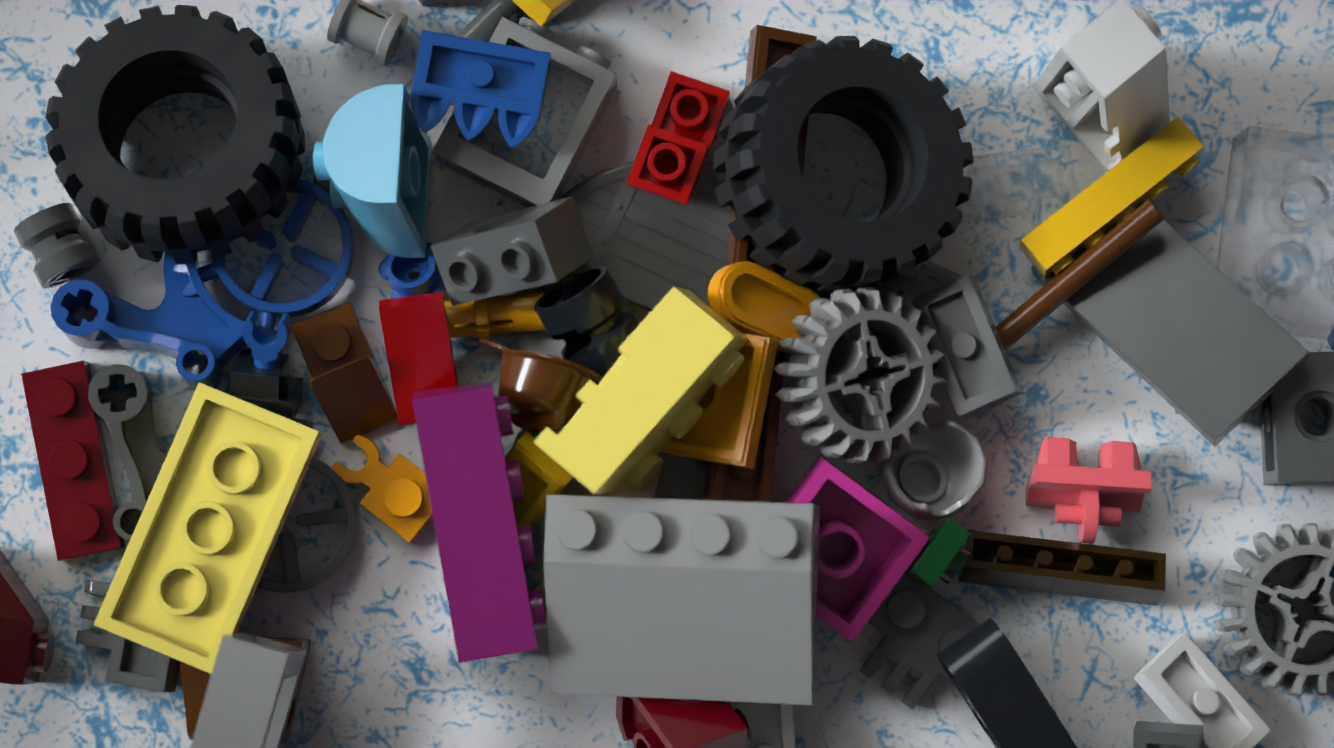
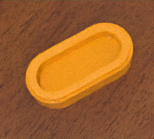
M741 261L722 267L713 275L708 287L710 308L738 331L745 334L771 337L779 342L783 341L784 338H799L791 320L795 319L798 315L811 316L809 303L820 298L814 291L802 285L799 286L775 272L748 261ZM778 342L777 350L788 353L781 347V345Z

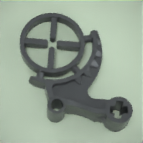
M113 364L102 368L94 375L89 384L88 398L93 410L104 419L111 433L112 442L121 457L128 475L133 502L125 503L118 508L114 514L113 525L120 537L130 540L133 534L127 528V518L135 511L143 512L168 453L163 452L156 442L152 408L153 392L149 382L135 369L126 365ZM125 379V385L131 389H137V397L126 400V410L117 412V406L111 402L106 403L105 398L106 394L116 391V381ZM295 418V422L313 429L314 422ZM312 457L309 467L324 474L336 486L343 499L345 508L302 513L296 516L295 521L301 527L347 521L342 547L334 560L324 570L308 579L300 581L295 536L291 532H284L281 536L287 583L272 582L261 578L257 586L258 588L281 593L298 592L313 588L329 579L338 571L353 547L357 531V513L352 495L343 479L321 460Z

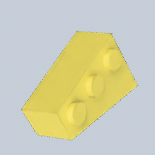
M673 287L620 345L618 351L622 355L600 383L596 385L593 381L589 380L576 394V398L583 404L562 431L556 434L549 427H546L533 443L593 494L627 492L632 486L640 490L653 478L661 467L663 459L658 456V453L673 435L678 439L682 438L698 421L704 410L698 403L713 384L722 387L739 369L744 361V356L739 351L748 338L690 290Z

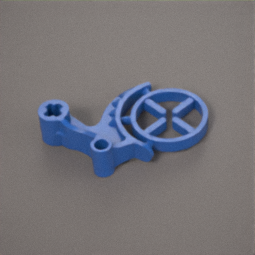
M303 179L299 180L297 187L289 188L285 186V192L301 194L283 229L285 238L289 242H294L298 238L316 201L324 205L336 218L341 228L343 239L342 255L339 264L301 246L295 245L291 248L290 254L295 262L331 278L319 291L299 301L290 303H271L265 301L284 264L282 257L278 253H272L269 256L249 295L230 277L225 256L217 259L213 257L214 263L199 267L198 252L197 262L190 264H176L171 253L165 252L163 267L165 296L162 303L155 309H142L104 291L94 282L80 279L70 281L57 290L50 306L51 316L56 326L77 346L91 349L111 342L125 349L164 354L176 359V367L179 374L193 390H196L199 382L216 389L223 379L224 366L246 345L242 332L245 321L224 310L208 293L204 282L220 277L226 289L238 302L248 309L255 310L261 314L258 326L260 331L267 335L277 334V330H274L277 317L282 318V315L285 313L289 314L290 317H297L315 311L328 303L343 287L351 271L354 258V240L350 224L343 209H335L333 207L330 194L323 188ZM266 230L252 241L267 249H273L277 244L274 235ZM91 304L98 312L97 316L91 323L83 318L80 324L73 317L74 313L79 307H83L88 311ZM208 362L207 368L202 373L192 374L193 368L197 364Z

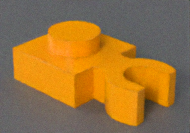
M356 435L352 441L365 451L367 455L365 466L359 471H350L345 465L336 461L331 466L332 469L345 482L351 484L364 483L370 490L359 504L406 541L412 543L433 516L425 473L400 453L388 467L381 462V454L376 444L364 436Z

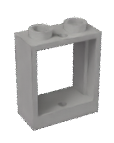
M502 17L489 42L549 52L552 57L551 66L591 86L544 179L464 140V135L459 129L454 110L432 153L438 163L528 208L556 201L560 198L617 88L616 73L608 70L611 62L601 54L581 45H578L576 50L572 52L552 42L555 34L545 26L541 27L529 18L521 17L519 23L516 24Z
M247 632L223 635L190 748H280L308 649Z

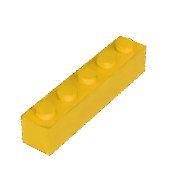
M1178 116L1020 240L1019 248L1044 278L1052 271L1057 276L1075 261L1072 257L1083 247L1088 250L1106 235L1104 231L1115 222L1119 224L1136 210L1135 206L1144 199L1148 198L1152 202L1160 197L1170 187L1166 182L1179 173L1183 178L1192 172L1201 163L1198 157L1201 155L1204 146Z

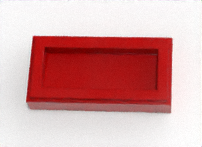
M444 292L379 300V314L399 425L416 423L412 401L413 392L459 386Z

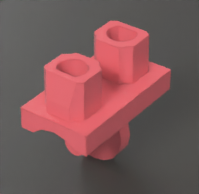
M1046 437L1042 441L1036 464L1025 488V505L1055 507V523L1077 524L1078 541L1080 543L1093 544L1097 536L1098 526L1120 527L1121 511H1141L1145 493H1150L1152 489L1151 471L1141 470L1137 447L1134 442L1110 441L1103 443L1098 451V468L1077 466L1075 441H1072L1070 438Z

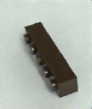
M968 530L971 534L962 545L963 548L970 552L969 557L958 572V582L1154 606H1157L1165 592V553Z

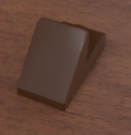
M350 301L292 325V331L312 377L309 380L310 386L341 444L353 440L356 435L362 436L398 421L395 405L353 304Z

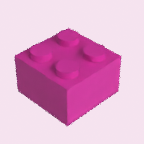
M819 454L783 503L814 504L820 506L816 616L853 642L930 537L917 525Z

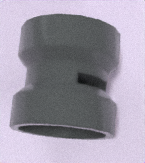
M61 203L43 209L29 216L14 228V233L21 247L31 251L36 261L33 271L41 287L44 289L53 288L72 281L92 270L100 262V258L92 243L83 240L78 231L80 219L71 203Z

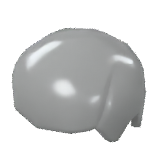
M951 420L936 425H928L929 430L924 431L922 434L910 433L911 448H907L904 451L891 450L890 458L883 462L882 479L891 500L896 506L915 518L937 520L953 516L961 512L985 485L988 461L979 439L962 425Z

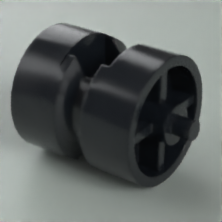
M596 266L572 277L570 274L559 280L560 284L549 290L536 302L534 310L553 340L563 339L566 344L561 351L563 359L584 366L604 377L622 355L618 348L639 326V322L632 312L620 311L619 308L624 301V296L607 267Z

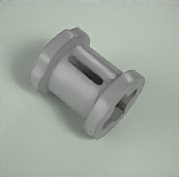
M340 0L330 21L327 40L334 44H339L342 40L374 54L377 62L387 66L396 53L404 35L408 16L400 11L394 14L388 13L362 0Z

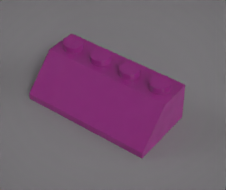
M491 383L413 392L412 401L458 662L463 663L538 649L535 631L547 629L541 590L529 592L527 590L523 566L536 564L530 526H516L512 504L513 501L524 500L525 496L518 460L505 462L501 437L513 435L507 395L494 397Z

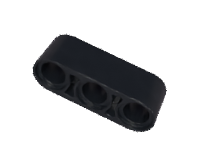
M988 618L936 654L945 672L995 748H1077L1016 650L991 618Z

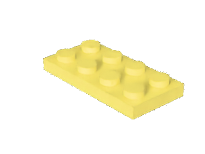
M199 382L93 625L212 674L222 636L237 633L322 433Z

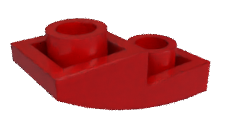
M671 71L652 124H648L626 183L627 186L687 206L731 98L730 91Z

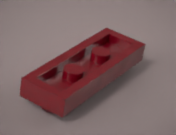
M82 360L21 373L57 560L66 561L126 548L124 539L117 534L113 525V518L118 510L100 416L93 410L88 398L89 384L92 381L89 362Z

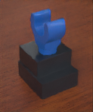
M252 310L244 323L242 331L244 341L252 351L241 350L231 371V390L229 395L294 421L302 403L303 378L288 377L289 354H281L282 348L291 333V317L287 313L283 314L277 327V334L267 335L258 328V313Z

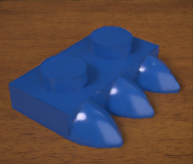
M423 30L411 89V108L416 123L422 132L427 133L442 120L449 106L454 105L459 129L466 140L469 141L485 129L495 112L498 113V121L504 139L510 148L517 147L530 135L537 120L541 118L552 59L551 53Z

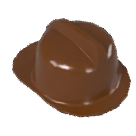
M480 339L479 341L484 346L502 355L498 397L507 395L512 423L526 431L543 432L546 427H549L554 432L561 426H566L583 404L576 398V394L589 380L598 385L604 378L584 366L556 356L532 351L512 350L485 339Z

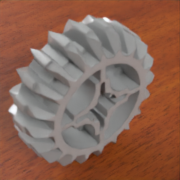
M859 287L854 292L851 289H838L831 293L830 300L828 298H817L809 303L811 316L798 315L795 319L791 320L799 338H784L783 341L779 342L781 347L791 354L789 363H780L773 368L777 374L788 376V386L783 387L775 396L780 401L794 403V406L784 420L789 422L790 425L803 426L800 440L804 443L816 446L820 444V453L829 458H839L842 456L846 462L863 463L867 458L874 461H883L890 458L891 450L904 451L907 448H911L910 433L922 434L924 431L929 430L922 416L923 411L934 412L941 408L938 402L930 396L932 387H939L947 382L940 375L933 374L932 364L937 363L945 355L937 349H928L927 347L936 330L930 328V326H917L921 310L916 309L914 306H901L900 296L894 293H881L879 295V291L873 287ZM868 326L882 337L891 356H885L880 351L876 336H870ZM830 351H831V356H830L829 362H828V364H827V360H828V357H829V354H830ZM867 367H876L874 370L864 372L867 370ZM856 378L854 383H844L847 380ZM829 394H836L841 399L845 413H851L853 426L839 416L828 397Z
M1304 523L1299 531L1298 538L1291 524H1281L1276 527V544L1265 532L1253 535V545L1259 555L1258 557L1245 548H1237L1233 552L1236 562L1244 570L1242 573L1230 569H1223L1221 571L1220 579L1224 583L1235 586L1233 595L1216 594L1213 602L1220 607H1231L1232 617L1217 620L1215 627L1217 631L1221 632L1236 631L1238 637L1229 641L1224 646V651L1229 656L1240 655L1248 651L1249 654L1243 660L1240 672L1245 676H1253L1264 667L1261 677V686L1263 688L1275 690L1284 679L1287 695L1300 697L1305 689L1306 682L1314 695H1327L1329 676L1334 682V647L1323 656L1309 662L1294 663L1291 660L1296 649L1304 648L1314 633L1321 631L1334 635V606L1330 599V589L1334 579L1329 576L1330 571L1334 573V529L1328 530L1320 541V531L1316 523ZM1298 555L1312 558L1308 571H1300L1295 582L1287 588L1280 585H1271L1263 581L1272 568L1288 558ZM1309 597L1311 601L1305 605H1313V614L1326 621L1298 620L1295 622L1293 618L1299 614L1291 613V604L1278 598L1306 599ZM1255 600H1257V603L1268 608L1274 616L1275 628L1271 639L1276 644L1273 650L1265 642L1258 629L1255 618Z

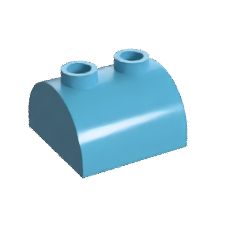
M404 84L373 87L348 100L331 119L326 129L324 140L315 143L313 150L315 176L318 181L330 180V198L335 209L348 208L365 238L376 248L397 257H425L432 142L428 134L422 132L416 123L411 108V98Z

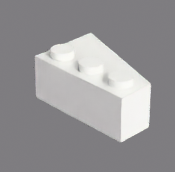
M1126 0L1115 2L1063 45L1032 85L1105 172H1108L1170 123L1166 47L1158 39L1162 35L1161 30L1153 17L1145 9L1138 5L1132 8Z

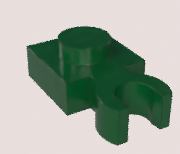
M951 518L942 520L936 529L932 528L927 534L930 539L905 573L925 588L933 587L938 579L949 584L970 555V552L963 548L962 545L971 533Z

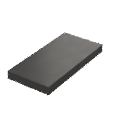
M1144 201L1135 206V208L1137 209L1139 206H1141L1144 203ZM1165 220L1063 303L1214 447L1296 371L1309 356L1308 350ZM1115 222L1104 233L1107 234L1118 224ZM1083 247L1072 257L1076 260L1085 251H1087V249ZM1034 265L1031 267L1032 275L1044 286L1056 276L1052 271L1044 278Z

